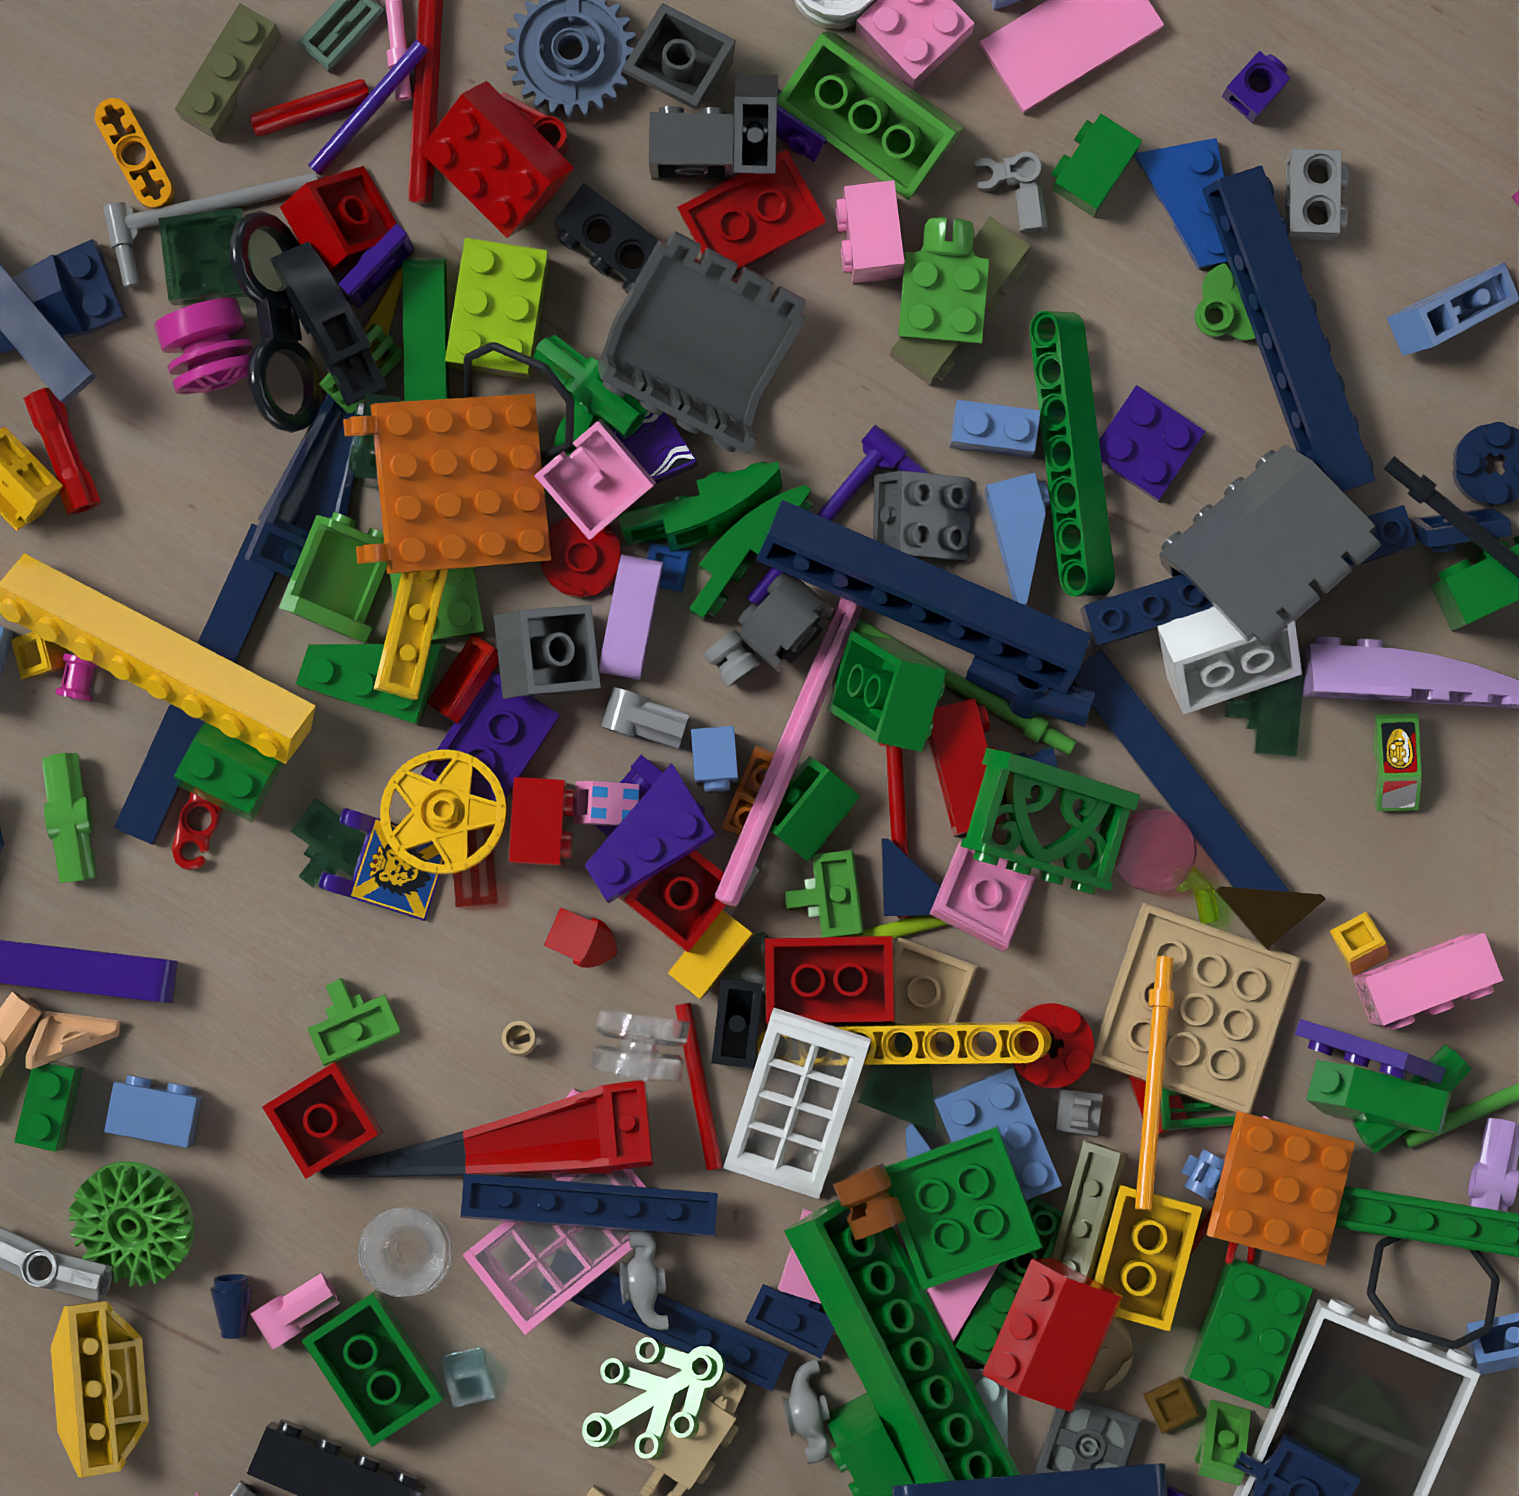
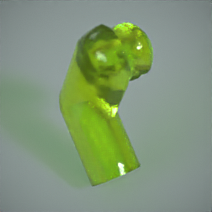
M1185 866V869L1175 870L1172 874L1175 889L1178 892L1191 890L1195 898L1200 923H1212L1219 920L1220 915L1215 891L1211 883L1196 867Z

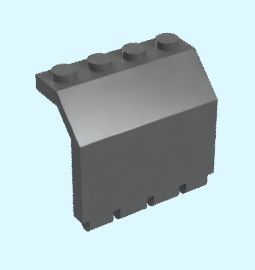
M674 231L667 243L658 240L613 320L598 364L601 380L604 381L603 386L618 396L625 397L626 393L640 399V405L651 413L661 416L665 412L677 418V424L691 433L698 434L701 430L713 436V442L726 451L734 452L738 449L749 454L756 442L751 426L760 398L806 321L804 315L801 314L806 304V299L782 286L777 288L772 298L768 297L774 282L745 267L741 269L736 279L732 278L738 263L709 248L704 251L700 260H697L696 257L701 249V244Z
M1287 445L1282 446L1277 452L1270 450L1264 454L1256 463L1255 467L1257 469L1246 479L1239 477L1233 481L1225 490V497L1215 506L1208 504L1203 507L1193 518L1194 524L1184 533L1178 531L1172 534L1161 547L1163 551L1159 553L1162 566L1172 577L1179 572L1185 575L1247 642L1255 637L1265 647L1288 627L1279 616L1282 612L1292 621H1296L1320 600L1318 594L1311 588L1314 584L1324 593H1328L1352 572L1350 566L1343 560L1346 556L1359 566L1381 546L1379 541L1372 535L1376 531L1375 524L1311 459Z

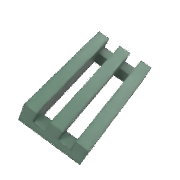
M336 0L297 42L298 45L330 73L385 13L384 9L374 0H360L316 48L312 43L352 1ZM367 8H370L371 11L336 49L326 57L324 54Z

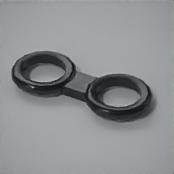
M257 211L245 214L234 225L229 240V261L233 275L243 293L256 303L261 341L252 350L248 362V387L252 401L262 418L278 430L294 433L307 429L321 406L322 387L319 385L321 378L318 367L309 351L298 342L302 341L299 317L283 285L277 291L267 289L258 281L249 262L248 243L251 234L256 229L265 231L274 238L282 253L299 246V243L291 229L277 216L264 211ZM275 352L286 355L295 364L302 379L303 401L295 415L283 411L275 403L268 388L267 366Z

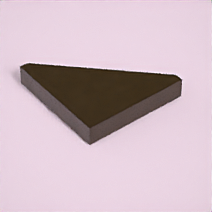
M1219 886L1215 890L1265 950L1270 948L1326 900L1322 894L1224 886Z

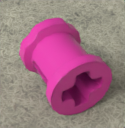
M64 653L63 660L66 662L63 680L61 687L56 688L55 694L92 702L93 695L90 694L94 670L99 668V666L90 661L82 660L75 655Z

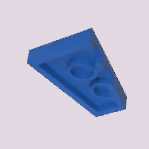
M1217 138L1135 153L1134 158L1140 169H1143L1159 202H1162L1174 223L1173 227L1197 269L1215 267L1222 263L1229 264L1202 191L1204 187L1224 177Z

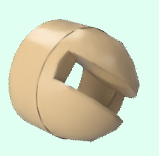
M514 1021L503 1030L502 1043L505 1049L514 1056H525L536 1045L535 1031L524 1021ZM529 1036L531 1039L530 1042L514 1046L510 1044V1041Z

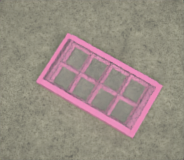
M631 1168L614 1170L613 1173L563 1174L556 1180L646 1187ZM504 1221L462 1256L522 1333L527 1335L634 1248H630L629 1231Z

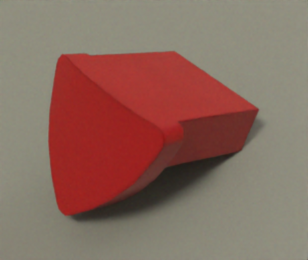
M560 907L544 946L574 959L573 964L582 968L602 965L617 955L614 936L602 920L595 917L589 920Z

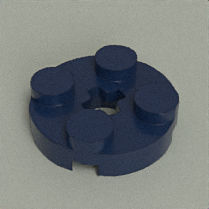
M1493 422L1480 425L1464 435L1455 447L1453 454L1454 470L1452 473L1459 491L1470 501L1484 506H1503L1519 499V430L1503 422ZM1488 454L1494 458L1500 456L1504 460L1502 464L1504 472L1502 475L1496 471L1489 475L1485 471L1488 465L1485 457Z

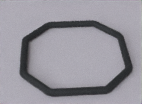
M490 342L465 355L464 398L472 397V360L493 350L541 370L566 402L565 443L544 452L540 451L541 460H547L560 454L562 451L566 452L572 448L574 439V400L546 363L496 342Z
M1388 1236L1378 1241L1375 1245L1367 1296L1391 1330L1449 1349H1458L1488 1334L1492 1330L1500 1279L1480 1251L1468 1249L1491 1279L1485 1323L1483 1327L1452 1341L1398 1325L1375 1294L1384 1247L1403 1238Z

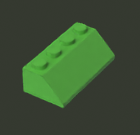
M832 30L819 35L777 97V104L825 137L829 143L882 182L894 180L896 192L907 200L911 199L934 171L964 129L962 125Z

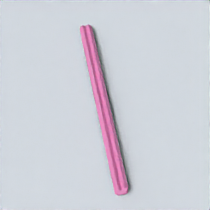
M840 597L715 893V898L726 905L736 906L740 901L844 654L850 630H854L863 609L862 606Z

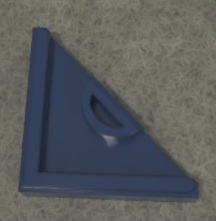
M881 838L883 916L931 915L930 911L940 887L891 840Z

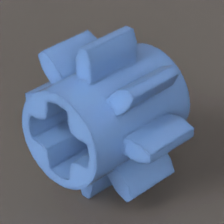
M1204 1149L1199 1158L1189 1155L1181 1170V1173L1188 1176L1183 1186L1212 1201L1218 1189L1224 1160Z

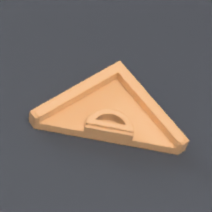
M44 1011L26 1054V1068L34 1069L118 1037L120 1034V1021Z

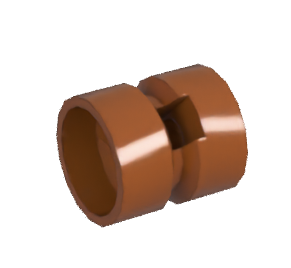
M884 1163L833 1184L841 1206L847 1207L851 1211L847 1221L855 1240L873 1235L906 1220L898 1197L890 1196L888 1192L892 1187V1183Z

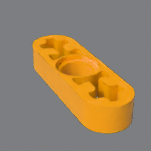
M119 98L103 100L95 110L96 125L136 198L149 210L170 205L174 198L173 184L133 111L125 101ZM112 109H115L118 114L125 112V115L120 120L128 135L122 138L114 125L111 123L105 125V122L110 119L108 112ZM135 128L136 133L129 134ZM119 139L118 142L114 144L113 140ZM133 143L143 145L146 150L145 159L138 165H129L123 159L125 148ZM155 164L156 169L149 170ZM148 171L157 185L164 183L165 186L160 189L161 197L155 200L151 195L144 197L149 188L143 177L139 174ZM133 175H139L136 180L133 179Z

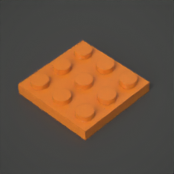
M1237 1111L1206 1235L1325 1266L1355 1142Z

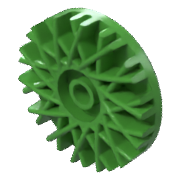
M120 1161L105 1165L95 1171L78 1188V1191L73 1196L76 1198V1201L69 1208V1212L72 1214L68 1220L75 1221L76 1226L70 1232V1236L78 1238L74 1243L76 1247L81 1243L86 1247L87 1251L82 1256V1259H93L92 1261L112 1266L111 1274L113 1273L114 1282H119L123 1277L130 1278L129 1287L133 1286L136 1282L140 1286H144L151 1279L153 1284H156L161 1278L165 1279L172 1271H175L191 1250L195 1236V1221L191 1206L178 1185L166 1174L154 1167L131 1161Z

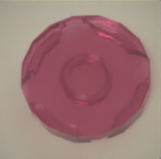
M1159 809L1140 811L1128 818L1115 866L1124 881L1136 889L1151 894L1168 892L1181 885L1189 876L1193 864L1195 865L1197 858L1195 837L1188 825L1172 812Z

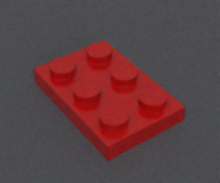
M787 149L776 154V173H740L677 207L693 240L701 244V255H703L707 248L738 263L735 273L743 267L755 263L826 225L822 212Z

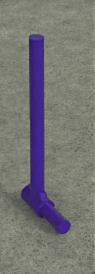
M874 425L861 441L863 453L866 456L816 515L833 521L878 466L882 469H893L896 467L900 471L928 472L906 454L907 450L877 425ZM771 567L746 598L752 604L756 603L759 606L770 595L767 591L770 584L783 572Z

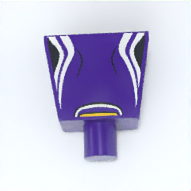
M648 411V415L645 417L642 425L633 435L628 436L626 439H623L612 430L656 482L654 485L697 466L696 458L665 412L660 416Z

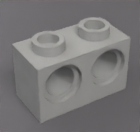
M1291 149L1287 155L1285 221L1288 226L1289 239L1334 241L1340 234V229H1346L1348 209L1347 204H1341V188H1346L1348 184V163H1342V150ZM1308 167H1322L1327 173V182L1321 184L1313 182L1308 176ZM1314 206L1321 208L1326 214V223L1322 225L1313 224L1307 217V208Z

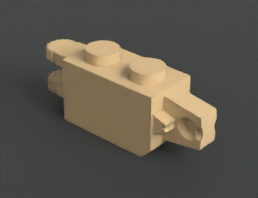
M725 1371L722 1380L706 1392L698 1417L699 1430L693 1438L682 1439L676 1437L671 1432L669 1424L662 1440L664 1443L662 1455L655 1460L647 1461L655 1469L639 1493L641 1496L653 1495L664 1474L677 1481V1484L667 1496H682L686 1488L689 1490L692 1488L695 1481L701 1485L706 1481L716 1464L710 1458L718 1446L726 1449L739 1429L733 1423L737 1419L736 1408L747 1387V1384L742 1379ZM685 1401L677 1413L683 1412ZM687 1418L683 1419L680 1423V1431L685 1433L690 1427V1422Z

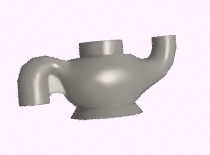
M629 1231V1246L634 1248L636 1253L627 1266L620 1262L619 1276L622 1303L624 1304L629 1300L642 1322L648 1327L660 1331L668 1330V1316L658 1315L654 1310L657 1294L665 1293L666 1290L664 1268H656L653 1260L656 1250L655 1238L649 1232Z
M817 1359L809 1360L799 1367L793 1379L789 1398L782 1397L790 1436L792 1437L797 1433L808 1440L809 1446L804 1448L808 1465L823 1461L829 1456L831 1450L830 1441L823 1431V1421L830 1420L825 1395L817 1397L809 1381L813 1375L820 1373Z

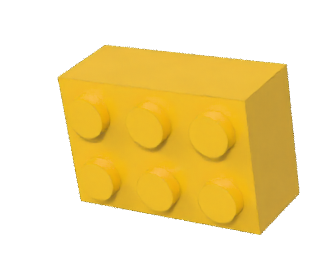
M1119 1183L1093 1280L1123 1296L1115 1317L1170 1331L1202 1207L1191 1202L1153 1193L1152 1211L1135 1209L1137 1188Z

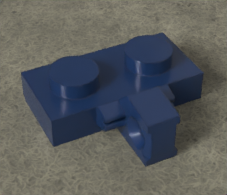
M762 1284L745 1323L819 1359H822L835 1331L827 1314L819 1311L820 1303L786 1292L782 1293L765 1284Z

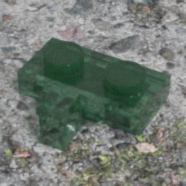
M1304 674L1260 688L1259 692L1252 691L1249 693V701L1227 700L1225 717L1247 719L1246 729L1255 730L1254 754L1297 757Z
M316 798L291 830L294 835L309 845L304 855L311 860L298 877L312 888L316 886L322 873L326 871L336 875L342 869L352 877L366 837L359 829L341 824L340 815Z

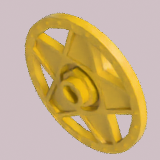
M456 750L429 751L407 761L389 780L380 806L381 825L390 847L408 865L431 874H454L470 869L480 863L498 844L503 834L507 817L505 795L495 774L479 759ZM451 760L436 781L411 772L429 762ZM473 768L478 770L490 783L497 802L470 794ZM397 790L411 811L392 830L390 808L393 795ZM495 826L486 843L472 856L468 857V831ZM433 842L445 864L422 861L409 854L406 850Z

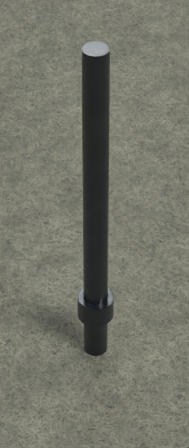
M1395 456L1387 463L1384 470L1409 489L1407 494L1420 505L1425 502L1519 579V556L1435 489L1437 484L1423 474L1420 477Z

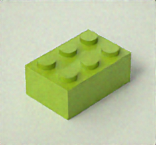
M471 238L464 239L445 362L449 369L464 371L465 355L490 342L499 343L530 357L534 356L550 264L547 250ZM494 350L472 360V372L531 381L533 367Z

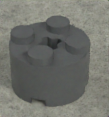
M784 572L768 587L767 591L770 595L759 606L756 603L751 604L738 620L743 625L740 638L778 672L783 670L782 660L786 659L791 664L820 635L823 629L818 623L823 615L830 621L834 613V609L802 580L793 576L789 577Z

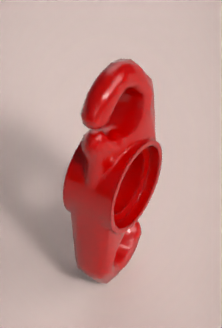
M191 792L188 803L180 812L179 823L171 850L175 863L186 870L199 869L205 864L206 859L203 856H198L192 860L186 859L182 853L185 844L194 843L202 853L209 851V840L219 826L223 809ZM202 806L209 810L211 823L205 830L196 831L189 825L188 816L194 808Z

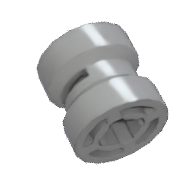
M737 630L724 636L703 653L707 661L711 665H716L721 671L720 678L727 688L741 680L761 664L754 653L745 650L743 640L740 638Z

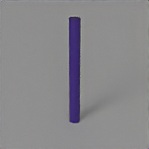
M415 40L308 164L318 175L321 176L427 54L429 50L420 41Z

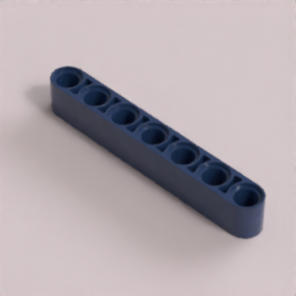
M1165 1463L891 1486L892 1496H1168Z

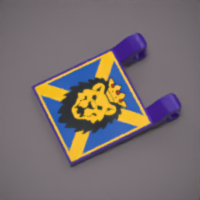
M344 808L340 816V823L365 831L367 834L352 879L349 880L323 872L319 880V887L425 921L440 874L423 872L405 863L393 851L386 840L381 819ZM391 822L392 830H394L398 824ZM433 842L406 850L409 854L422 861L444 864V860Z

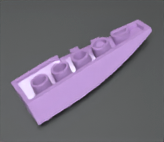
M1316 637L1315 644H1308L1304 647L1302 697L1519 709V680L1478 665L1434 654L1396 648H1382L1383 641L1375 639H1358L1357 646L1341 645V638Z

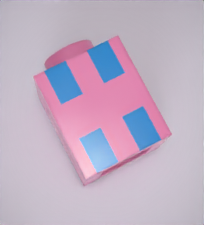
M576 781L573 823L618 826L640 801L639 784Z

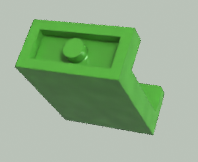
M333 512L331 518L316 515L279 608L348 638L366 643L372 627L365 625L364 622L387 565L386 562L358 564L356 547L384 543L383 532L369 528L367 534L354 529L357 521Z

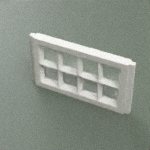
M773 1008L723 1168L819 1199L871 1039Z

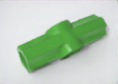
M59 753L42 758V767L47 802L44 803V816L49 839H53L59 883L96 878L94 851L90 834L93 833L92 814L88 797L84 795L80 756L78 753Z

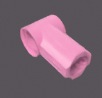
M322 1272L287 1295L283 1296L281 1294L250 1315L273 1350L302 1332L305 1325L334 1309L341 1301L331 1282Z

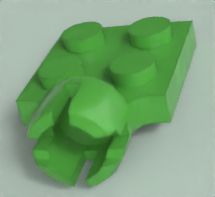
M947 217L930 218L925 224L921 251L905 252L898 337L982 344L989 259L980 258L974 254L975 229L972 222L955 218L952 242L945 241Z

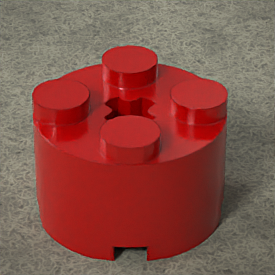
M1040 1003L1028 1007L1015 1019L1014 1022H1037L1047 1028L1052 1038L1060 1040L1061 1046L1055 1048V1055L1052 1057L1047 1052L1046 1055L1033 1062L1011 1063L1013 1068L1024 1079L1040 1087L1059 1088L1075 1082L1089 1069L1094 1053L1093 1034L1087 1021L1077 1011L1057 1003ZM1031 1031L1022 1032L1019 1040L1021 1048L1027 1053H1035L1039 1046L1037 1036Z

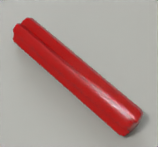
M358 79L254 112L250 115V123L256 136H263L358 106L370 92L365 80Z

